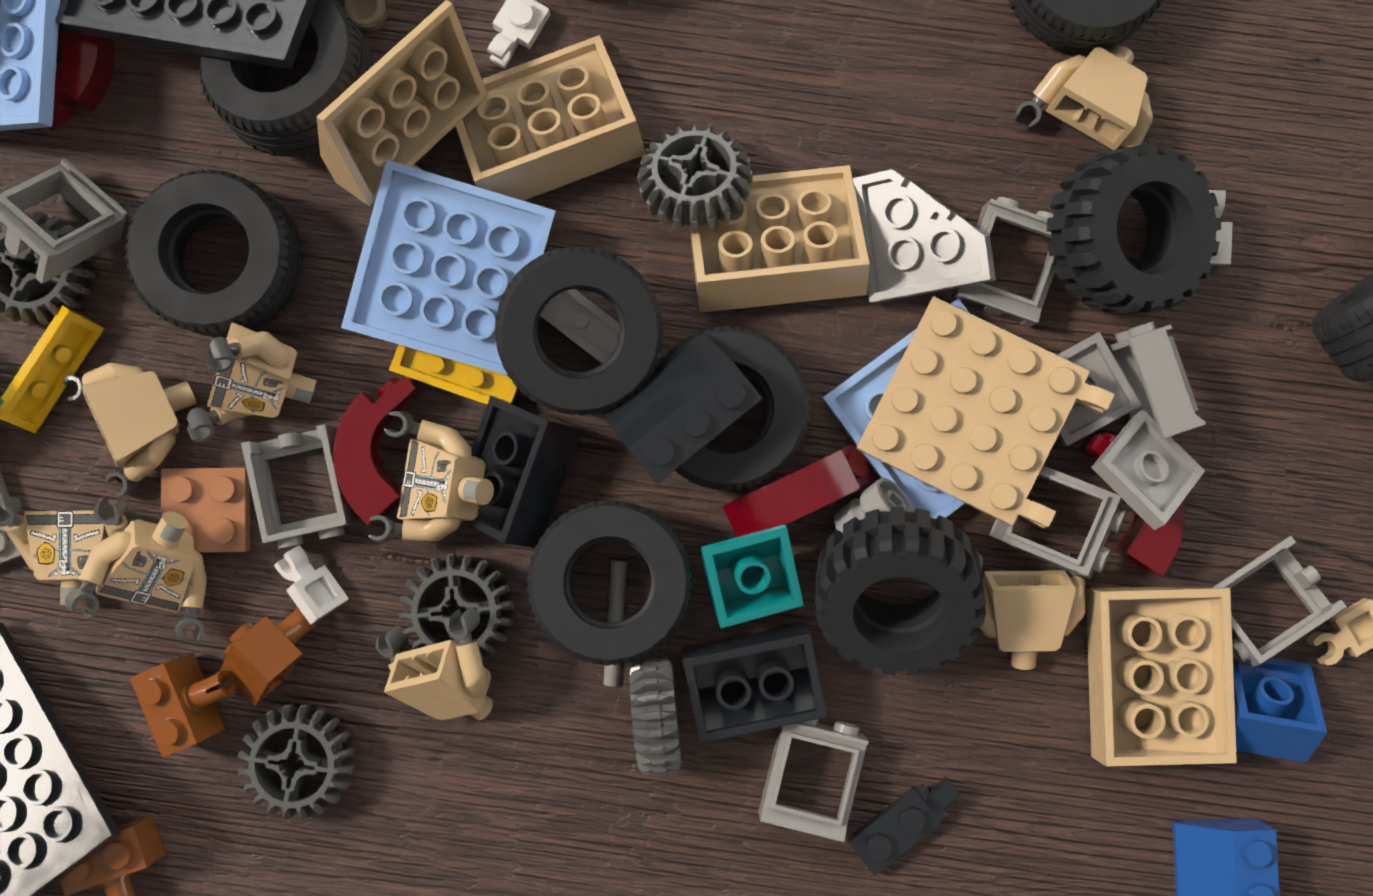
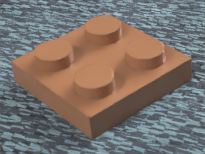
M246 468L161 469V517L165 512L169 511L176 512L185 517L188 522L185 532L193 536L194 550L197 552L250 551V483Z

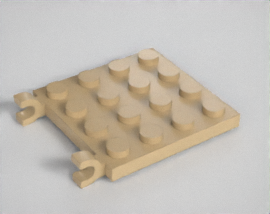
M933 296L856 449L1009 526H1013L1017 516H1020L1044 529L1049 527L1056 511L1027 499V496L1075 401L1102 414L1103 411L1108 410L1115 394L1100 387L1086 384L1085 381L1090 373L1089 370Z

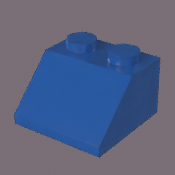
M1233 657L1236 751L1306 763L1327 734L1311 664L1269 658L1262 664L1249 668L1246 662L1241 664Z
M1257 818L1172 821L1176 896H1280L1276 829Z

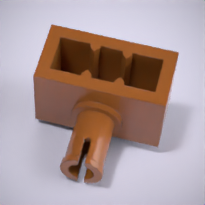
M298 607L277 626L267 616L255 625L250 621L246 622L230 637L232 643L223 652L226 658L220 671H229L234 677L230 681L232 683L236 682L237 688L256 706L288 678L302 655L294 644L306 633L312 631L315 623L310 625Z
M194 652L129 678L162 758L226 730L215 702L232 697L236 693V682L222 688L220 687L221 683L234 677L229 671L221 670L208 678H204Z
M149 815L118 826L121 833L120 836L60 880L64 896L96 885L99 888H104L106 896H136L130 875L133 872L147 868L165 855L153 816Z

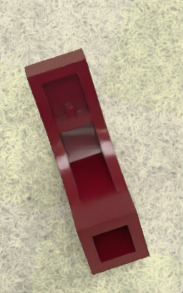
M58 28L62 54L55 74L52 127L46 128L54 131L57 126L65 124L72 117L74 108L78 103L92 112L100 104L113 75L115 58L113 39L61 31Z
M403 376L400 380L394 377L385 383L377 393L380 396L377 401L371 395L361 392L345 411L337 429L333 459L338 485L348 504L366 525H377L379 522H372L369 519L376 515L385 517L400 502L401 489L384 470L380 459L379 447L384 428L396 417L388 413L402 411L423 392L413 379Z
M1106 432L1103 436L1100 434L1087 436L1079 450L1097 461L1116 436ZM1184 500L1167 523L1156 530H1153L1133 510L1130 526L1114 551L1147 573L1163 576L1175 557L1182 540L1185 524Z
M854 442L795 472L751 491L722 507L737 537L786 525L860 489L861 486L876 479L867 459L861 451L856 449L857 445Z

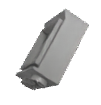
M65 158L61 160V164L0 193V222L7 227L5 247L12 255H17L27 250L29 246L40 255L36 279L41 284L120 241L128 214L116 200L105 194L85 173L79 171ZM59 193L91 222L55 241L22 211Z
M998 197L997 200L990 199L982 207L976 228L990 236L995 219L1051 238V232L1046 231L1047 219L1052 218L1053 214L1045 211H1038L1034 214L1022 210V205L1013 199ZM1048 251L1031 300L984 283L954 288L950 300L955 301L959 298L960 301L967 299L985 306V312L993 315L1010 314L1021 318L1022 322L1020 325L1029 328L1039 322L1040 313L1055 272L1053 266L1057 264L1055 256H1049Z
M1152 321L1115 334L1117 343L1108 347L1141 403V406L1127 413L1129 420L1144 409L1157 422L1161 439L1205 425L1206 423L1194 412L1198 410L1173 336L1168 337L1166 330L1172 329L1171 324L1156 329Z
M324 424L316 426L317 430L303 433H285L278 435L277 439L263 442L248 441L241 443L262 543L277 542L278 549L304 544L303 535L318 532L320 540L344 535V526L356 524L351 506L343 496L335 475L333 459L336 437L335 426ZM323 448L337 513L282 525L268 460Z
M1043 466L1038 476L1102 500L1078 559L1013 534L1020 516H1017L1013 526H1009L996 519L989 536L1005 545L1090 579L1093 571L1102 572L1111 550L1104 547L1110 531L1119 532L1128 509L1121 507L1123 499L1118 494Z
M1292 536L1284 539L1212 587L1232 588L1269 562H1272L1311 613L1259 649L1255 647L1231 615L1233 657L1241 664L1246 662L1249 668L1262 664L1347 607L1342 600L1331 604L1315 584L1321 580L1318 571L1312 566L1303 569L1288 550L1290 546L1296 543Z
M818 719L779 727L758 811L760 821L844 842L864 754L869 742L864 734L859 733V726L843 721H835L834 727L817 723ZM792 738L852 753L837 818L776 803Z

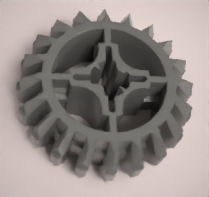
M694 123L691 131L684 132L678 126L674 136L662 132L660 143L650 142L649 154L642 155L641 168L637 176L639 186H641L639 188L640 196L644 203H647V209L651 216L658 215L663 226L674 221V227L679 232L685 225H691V229L696 234L699 225L706 224L713 231L716 220L728 224L731 219V213L740 214L743 202L748 201L751 183L753 182L750 158L747 152H743V147L739 140L731 141L728 131L716 135V130L712 125L706 131H700L696 123Z
M34 212L32 217L26 214L55 241L77 229L71 225L65 226L64 220L57 216L49 218L47 214L42 212ZM2 223L3 231H0V313H5L6 319L10 321H22L25 325L35 326L38 322L43 325H49L62 305L74 309L83 308L77 297L79 294H92L90 289L84 286L85 279L91 280L96 278L94 272L86 270V266L96 261L93 256L41 284L36 279L33 269L24 265L25 262L34 266L38 265L40 255L29 246L27 250L17 255H12L5 247L7 227ZM10 269L13 274L12 282L10 280ZM56 285L49 294L39 300H35L36 296L41 297L45 288Z
M456 553L448 554L446 568L439 557L431 559L433 573L428 568L420 566L416 572L423 582L421 583L414 579H409L406 582L408 589L415 592V595H403L400 597V602L404 605H410L411 611L400 613L399 619L403 621L412 619L413 626L403 630V634L405 637L417 633L420 638L413 643L412 648L417 649L425 645L429 646L445 641L432 631L427 620L440 621L446 624L447 619L452 614H449V612L439 613L438 611H443L454 605L452 599L455 598L460 607H466V609L470 607L477 608L479 616L490 613L488 626L477 642L482 661L484 659L481 647L488 654H495L498 649L491 638L501 642L506 641L508 634L498 627L499 625L511 626L514 623V618L502 615V610L514 608L515 602L512 600L501 602L500 595L511 590L510 585L505 584L499 588H496L494 582L502 576V573L496 570L487 577L484 573L489 566V562L485 559L478 563L476 569L472 568L474 561L472 554L464 556L461 566H459ZM447 576L448 587L445 588L443 602L439 605L425 607L431 588L440 579ZM461 576L477 583L485 592L488 601L470 598L466 594L464 584H461ZM453 638V641L459 644V640Z
M657 657L644 658L643 661H634L629 670V689L638 769L643 775L654 774V776L678 772L682 765L672 663L668 658L657 659Z
M292 703L283 706L282 714L275 708L266 713L267 721L258 719L253 723L256 733L250 732L244 736L243 741L250 748L239 751L237 757L247 761L248 765L241 767L238 770V775L250 776L251 779L250 782L244 785L243 791L250 792L255 788L259 793L254 798L253 805L258 806L265 800L269 802L267 815H274L281 807L284 820H290L294 817L296 811L301 820L308 819L312 814V809L320 815L328 809L327 802L336 804L341 799L338 790H346L350 786L351 782L344 775L354 772L355 765L344 761V759L355 754V748L351 746L343 747L342 742L350 737V732L343 731L338 735L334 729L340 724V719L335 717L326 723L324 721L326 709H318L312 717V709L309 703L302 704L298 712ZM294 728V736L288 740L287 748H278L275 751L268 750L273 737L278 731ZM312 735L322 744L326 754L319 753L314 749ZM295 753L300 755L298 760L303 759L304 766L300 769L295 768L296 762L291 763L289 758ZM269 769L275 770L280 775L282 786L275 781ZM327 772L326 778L318 790L300 793V787L305 783L307 775Z

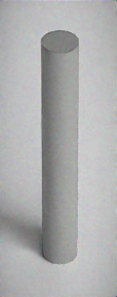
M611 559L607 623L624 621L628 560ZM621 664L615 666L605 665L603 685L620 686Z

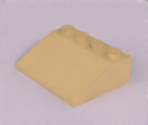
M445 0L317 116L320 156L334 181L368 206L376 200L386 159L412 167L488 96L451 2Z
M600 35L483 78L482 81L488 96L456 125L476 186L522 201L646 154L637 121Z
M850 165L752 175L753 182L751 183L748 201L743 202L740 214L731 213V219L728 224L716 220L713 231L706 224L699 225L696 234L691 229V225H689L699 313L867 295L870 263Z
M1086 588L1091 757L1105 766L1237 763L1230 588Z

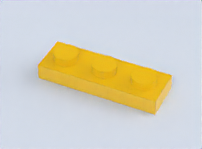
M62 305L1 397L4 402L0 405V419L36 433L67 385L63 383L64 378L74 376L104 328L99 323Z
M399 344L389 371L486 405L490 395L514 403L519 390L507 375Z

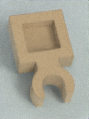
M1363 598L1329 618L1328 621L1334 630L1328 633L1322 631L1314 632L1306 639L1307 643L1313 646L1320 645L1324 641L1327 642L1328 652L1317 659L1320 664L1333 665L1340 661L1344 650H1346L1349 656L1358 657L1372 649V599Z

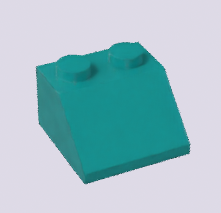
M785 524L701 547L706 586L712 610L720 628L804 606L788 530Z

